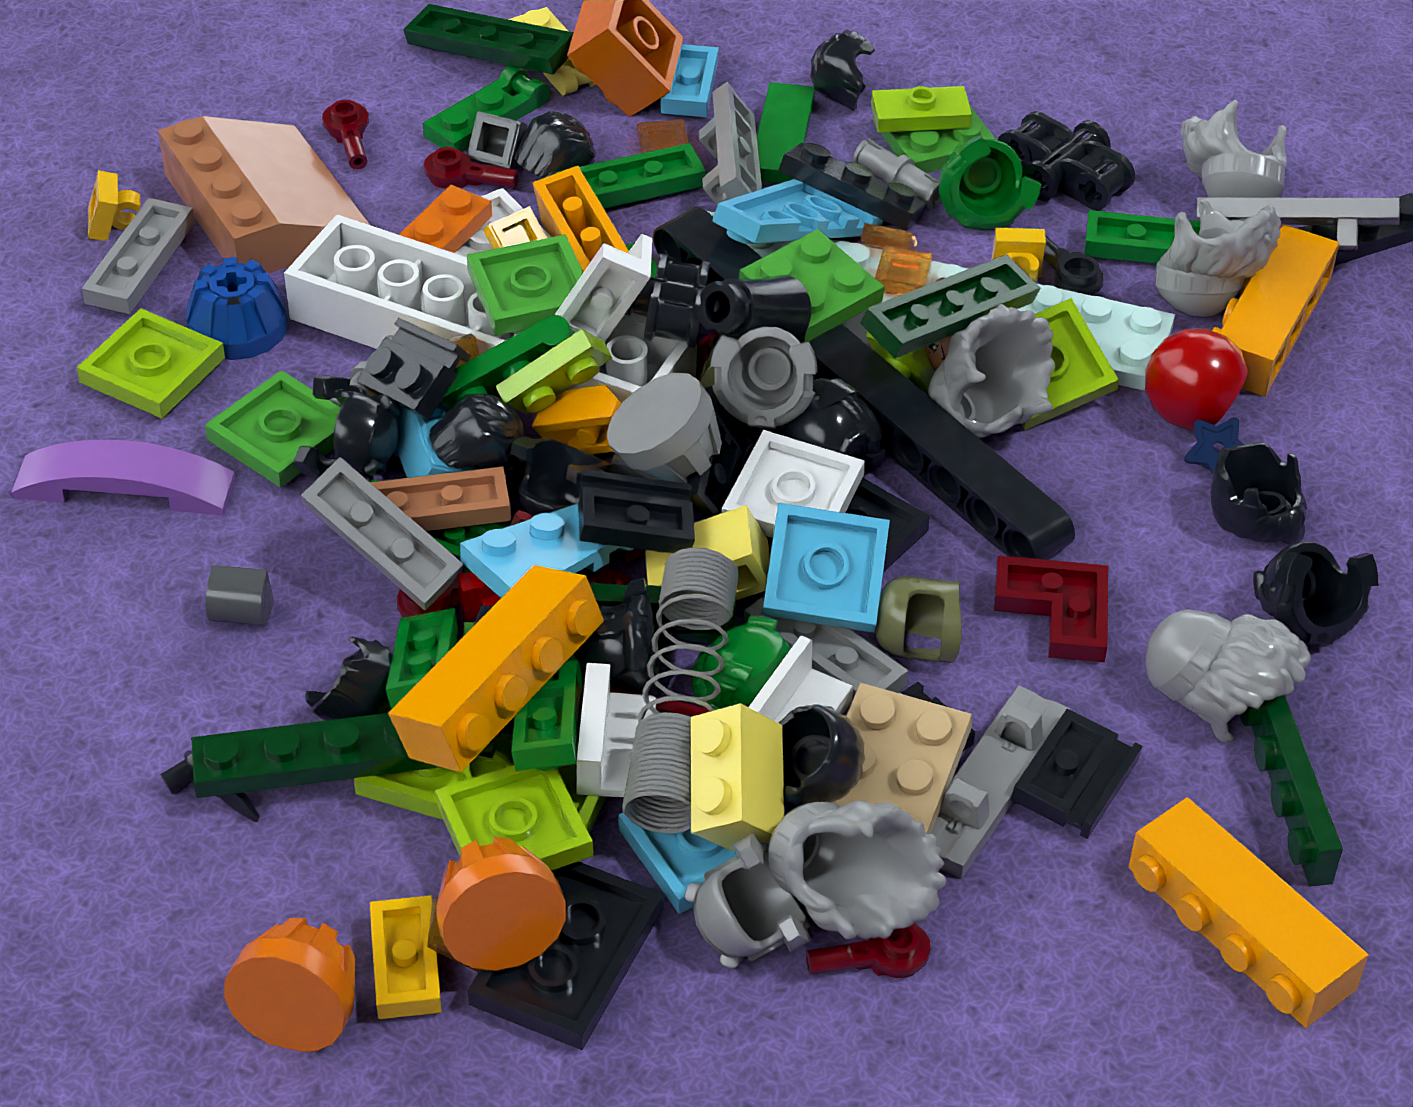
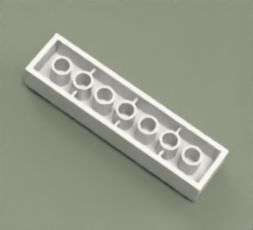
M336 215L284 272L291 320L375 349L380 346L386 336H394L399 327L394 323L398 317L459 345L471 355L469 360L521 332L495 336L468 273L467 257L340 215ZM632 312L630 316L624 315L605 341L613 358L599 367L600 370L595 377L581 384H573L565 390L606 385L622 403L638 388L655 378L671 373H688L695 378L697 344L696 349L688 348L687 343L684 341L654 337L652 341L643 340L647 317ZM460 360L459 363H458V365L456 366V368L459 367L460 365L466 363V362L463 361V360Z

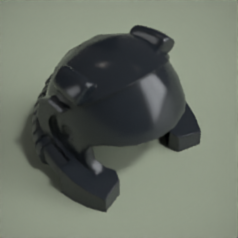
M329 375L314 377L312 395L316 399L330 400L335 398L342 406L334 428L336 457L333 459L325 457L319 452L317 447L300 446L294 458L297 468L307 477L319 478L341 457L366 480H369L371 475L381 476L387 471L386 464L396 452L400 438L397 416L400 415L401 409L397 402L388 395H369L361 386L357 384L351 385V379Z
M820 378L813 380L815 395L806 410L789 423L777 426L776 429L772 430V433L864 460V471L867 474L881 465L887 452L880 444V440L883 438L882 428L876 416L860 398L859 391L841 379L830 380Z
M524 436L512 443L510 454L526 460L527 463L524 478L518 488L521 504L520 510L530 514L532 517L578 504L580 498L578 483L582 469L618 474L612 469V465L609 462L549 437L534 440Z
M1301 541L1285 547L1276 554L1265 566L1264 571L1257 570L1254 572V593L1256 599L1260 600L1263 611L1283 623L1306 646H1328L1352 630L1359 623L1360 619L1363 618L1364 614L1367 613L1371 587L1379 586L1377 565L1373 554H1359L1348 559L1346 563L1348 570L1347 574H1345L1333 554L1325 546L1314 541Z
M642 577L628 584L623 595L625 603L609 607L599 606L604 622L574 652L575 659L579 661L581 674L584 677L587 663L610 664V686L643 693L642 690L646 682L650 680L647 664L651 656L655 654L651 641L655 634V618L649 593ZM661 634L657 640L658 650L666 648L665 640ZM668 652L663 653V658L671 663ZM659 658L656 659L653 665L654 676L673 670L661 662ZM674 675L659 678L658 682L665 688H668L670 680ZM654 683L648 691L649 695L656 697L664 693Z

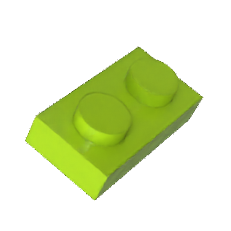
M581 329L496 385V388L505 403L508 402L514 409L525 414L536 413L551 406L556 400V395L571 385L581 384L595 377L600 370L599 367L613 357L604 340Z

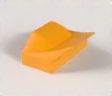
M606 385L565 390L556 397L555 402L551 406L537 413L532 428L542 438L549 437L589 454L614 452L609 446L607 431L611 418L622 403Z

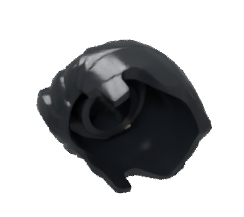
M1254 442L1234 448H1222L1214 468L1210 491L1212 512L1219 526L1239 538L1252 541H1265L1268 543L1281 540L1287 544L1301 542L1305 535L1304 522L1307 503L1302 493L1297 457L1292 453L1287 454L1286 464L1269 445L1262 442Z

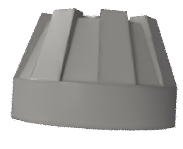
M688 373L664 375L638 388L619 406L611 418L607 431L609 446L620 460L632 470L650 479L687 484V476L696 471L701 476L711 466L710 456L719 454L722 445L711 397L699 380Z

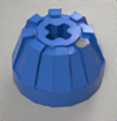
M237 257L222 258V265L213 267L209 263L201 269L197 280L194 281L186 307L187 328L222 342L225 359L228 360L253 358L270 351L283 340L289 327L285 298L261 264L251 259L246 264L238 263Z

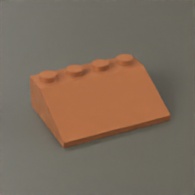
M200 116L194 119L183 120L175 125L158 130L166 177L186 206L193 208L195 219L223 258L237 257L238 263L246 264L251 259L261 264L266 273L268 272L269 274L291 266L336 215L370 225L295 125Z

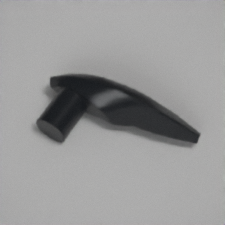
M192 750L185 752L183 761L160 774L163 782L172 794L194 781ZM245 792L216 796L241 815L253 822H258L260 815Z

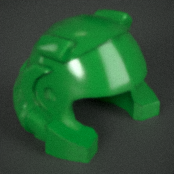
M980 135L963 144L959 143L942 168L939 192L943 206L946 209L945 212L964 228L994 230L995 228H1005L1013 224L1014 220L1025 209L1030 211L1039 196L1042 184L1026 176L1022 178L1021 160L1010 146L995 139H983Z
M751 616L748 618L747 624L725 631L729 641L724 647L715 650L723 658L725 666L720 672L711 675L719 684L721 691L717 697L705 701L714 710L740 703L749 707L791 649L789 644L783 639L780 632L775 630L778 624L777 620ZM722 634L707 647L719 645L723 640ZM700 652L690 670L699 672L715 670L719 665L718 659L707 652ZM691 676L695 697H706L715 691L714 685L710 681L701 677Z

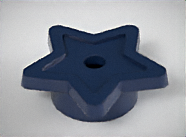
M1233 417L1218 426L1202 420H1196L1193 423L1197 443L1185 455L1184 461L1188 464L1201 465L1213 474L1219 457V452L1213 448L1214 444L1220 443L1223 445V448L1245 445L1238 439L1239 419Z

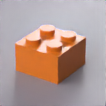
M584 0L567 56L580 73L586 74L602 90L610 103L617 105L627 116L631 117L670 92L684 37L649 0Z

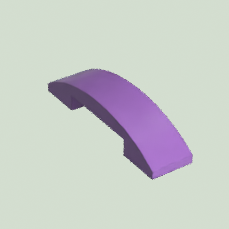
M82 440L51 445L25 455L11 494L14 499L64 503L70 490L168 497L171 511L224 515L235 480V473L201 456L166 446L126 440Z

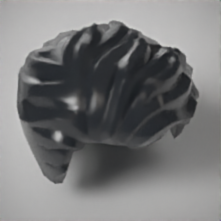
M846 29L841 33L832 35L831 38L820 44L811 59L810 78L815 90L822 96L838 102L852 111L857 109L859 95L864 91L866 85L863 82V75L856 65V57L860 54L871 55L875 52L870 41L866 40L864 36L858 35L857 31Z
M548 111L531 120L514 154V160L532 174L546 178L558 171L567 170L575 166L581 167L593 164L595 162L596 150L593 147L594 143L590 138V133L579 120L566 113Z
M467 394L458 400L431 427L429 437L438 456L446 464L456 469L473 465L483 469L503 467L505 473L517 463L518 457L510 454L512 443L516 439L524 437V427L521 418L508 402L505 403L499 397H495L492 394Z
M350 637L348 640L360 649L343 660L339 676L328 692L306 691L305 698L306 702L312 707L311 712L324 721L385 713L390 707L386 685L393 654H391L389 647L383 646L377 640L367 641L362 638Z

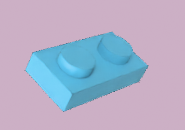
M682 44L671 90L661 97L662 114L707 118L718 66L719 47Z

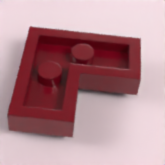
M998 555L995 575L994 611L1049 616V658L1105 663L1108 643V565Z

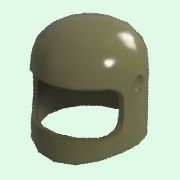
M901 576L889 581L880 592L875 627L876 637L883 649L892 655L904 658L948 663L955 662L959 654L962 638L959 602L960 581L915 576ZM904 632L941 639L940 649L903 648Z

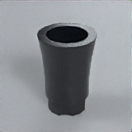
M789 275L750 280L726 279L721 282L714 281L705 286L700 293L701 304L697 311L700 323L705 329L716 331L722 336L740 338L748 331L756 328L777 327L791 333L799 341L806 333L810 323L811 301L804 285Z

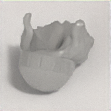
M1237 100L1228 103L1225 109L1217 111L1209 121L1192 116L1191 119L1182 122L1180 135L1183 139L1182 147L1187 159L1186 163L1192 173L1202 178V185L1207 197L1279 198L1284 189L1285 169L1287 167L1285 151L1287 129L1284 125L1278 127V132L1269 146L1260 153H1256L1245 148L1239 140L1237 131Z
M1203 199L1199 204L1200 231L1198 235L1194 232L1189 220H1187L1186 213H1178L1175 218L1174 240L1168 251L1156 264L1155 286L1159 294L1170 306L1190 316L1208 317L1217 315L1225 310L1232 297L1235 298L1245 278L1252 277L1257 271L1263 269L1272 251L1278 246L1277 239L1280 236L1279 228L1281 221L1272 205L1265 206L1255 216H1251L1245 222L1229 221L1221 212L1212 209L1206 199Z
M1003 304L990 310L987 315L972 321L965 330L956 332L950 339L947 357L933 374L928 388V396L979 439L991 434L1004 432L1015 424L1027 422L1033 415L1051 411L1053 407L1047 400L1048 394L1046 389L1050 383V376L1055 364L1050 357L1053 349L1051 341L1053 331L1049 328L1048 321L1042 317L1035 318V313L1032 310L1019 311L1013 307L1007 308Z
M1184 609L1168 615L1159 623L1148 641L1145 661L1147 676L1152 687L1170 700L1177 701L1185 708L1197 713L1202 720L1210 723L1219 741L1229 743L1234 741L1235 737L1228 731L1227 722L1236 714L1244 713L1248 707L1258 709L1265 700H1272L1278 696L1292 693L1294 683H1301L1305 680L1306 674L1304 669L1310 664L1311 655L1305 643L1300 641L1298 636L1290 632L1278 620H1264L1245 614L1230 622L1215 613Z
M859 800L843 806L829 802H813L800 805L782 818L770 838L768 862L776 883L806 906L809 916L817 926L824 930L837 931L845 939H852L856 936L863 939L878 937L886 939L894 929L911 927L914 922L921 923L927 920L929 913L937 910L939 906L937 892L946 885V878L943 874L939 873V869L945 863L939 857L941 847L936 844V837L925 832L923 823L916 821L909 813L888 802L871 804Z

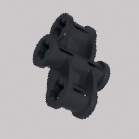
M1034 111L1022 119L1021 126L1016 130H1007L998 137V141L1006 143L1015 150L1021 160L1022 178L1026 176L1042 184L1037 198L1042 202L1049 201L1059 190L1082 205L1095 211H1101L1110 204L1113 194L1126 191L1134 184L1136 179L1134 167L1129 159L1122 153L1111 149L1108 133L1101 125L1091 120L1082 121L1074 127L1072 132L1066 125L1042 112Z
M660 253L656 277H651L624 314L630 316L633 311L647 313L643 340L652 341L654 337L684 341L687 343L688 348L696 349L700 326L697 311L701 304L700 293L707 285L710 262L702 261L700 265L669 260L667 254Z

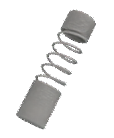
M692 547L679 550L670 555L665 563L660 599L658 601L659 610L656 614L659 629L656 630L651 640L652 649L655 654L651 656L647 664L650 680L646 682L642 690L646 705L642 707L638 715L639 723L636 727L633 751L630 758L631 762L629 763L630 767L622 804L623 812L632 823L657 833H679L691 828V717L679 713H660L653 705L664 701L682 700L702 705L711 712L715 710L705 701L717 697L721 691L719 684L711 675L720 672L725 666L723 658L715 650L724 647L729 641L727 633L720 626L729 622L733 616L732 611L734 610L733 606L739 575L738 568L731 559L720 552L707 548ZM662 614L672 622L663 625ZM674 625L693 630L716 629L722 634L723 640L719 645L712 647L686 644L675 639L666 629ZM663 633L664 636L676 645L658 650L657 640L660 634ZM674 649L707 652L718 659L719 665L715 670L706 672L687 670L671 664L663 658L662 654ZM659 658L661 662L673 670L654 676L653 665L656 659ZM679 674L701 677L710 681L714 685L715 691L706 697L680 695L665 688L658 682V679ZM654 683L659 689L670 696L658 698L650 702L648 691ZM648 709L654 713L644 718Z

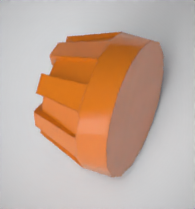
M494 836L493 844L479 846L478 841L475 840L461 848V858L457 862L449 860L443 873L436 905L437 922L443 943L454 959L475 969L496 971L517 967L541 955L558 938L566 921V902L559 882L544 862L524 846H518L512 839Z
M306 917L289 918L281 925L276 924L247 944L229 970L224 982V998L231 1014L249 1033L270 1045L300 1052H315L333 1045L343 1032L354 1008L355 956L350 944L341 946L336 940L338 931L325 923H322L320 928L308 926Z

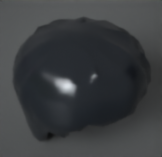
M813 704L799 706L791 710L778 722L782 725L784 800L799 806L813 802L832 803L845 797L858 783L863 774L862 765L865 761V743L859 730L847 716L835 711L832 706Z

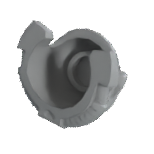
M760 327L748 331L739 340L723 335L715 346L710 366L715 367L713 391L725 410L736 419L748 424L749 427L776 429L777 426L784 425L797 418L811 403L815 395L813 391V374H816L818 371L815 353L809 342L800 343L791 333L777 327Z
M754 833L734 843L732 847L736 856L704 873V882H693L687 886L685 899L688 902L694 903L693 909L696 926L704 940L722 954L719 960L722 966L735 968L740 965L744 957L754 961L782 944H786L791 953L812 941L807 929L811 927L809 921L793 896L783 890L774 880L768 862V847L765 842H758Z

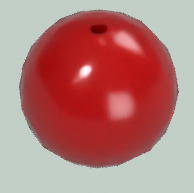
M1183 329L1166 337L1152 353L1145 368V392L1152 408L1167 423L1194 431L1193 423L1196 420L1216 425L1222 419L1244 385L1248 375V367L1242 351L1227 336L1209 329Z

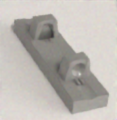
M728 82L712 92L714 118L699 130V140L715 159L718 158V165L702 178L703 189L717 206L720 202L762 189L755 116Z
M1197 197V219L1199 221V204L1201 200L1206 199L1212 209L1221 212L1229 221L1245 222L1251 216H1255L1265 206L1272 205L1277 216L1280 218L1281 225H1337V241L1340 242L1338 250H1358L1359 225H1399L1400 220L1399 198Z
M1018 685L952 779L945 794L942 807L931 833L937 839L936 844L941 847L939 857L945 863L940 868L941 870L960 879L963 878L1014 801L1011 800L1015 784L1065 710L1070 708L1055 701L1044 699L1035 692Z

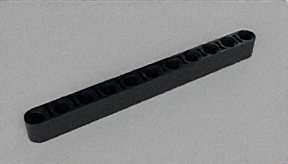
M694 207L654 230L653 243L658 255L660 253L667 254L669 260L700 265L702 261L710 262L707 285L714 281L721 282L726 279H739L740 269L763 258L747 244L730 238L726 233L727 229L712 221L713 216L705 209ZM843 324L809 341L817 361L818 372L813 374V380L820 378L830 380L841 379L858 390L860 398L876 416L882 428L883 438L880 440L882 448L887 450L886 453L1006 556L1047 560L1073 542L1075 539L1073 522L1060 505Z

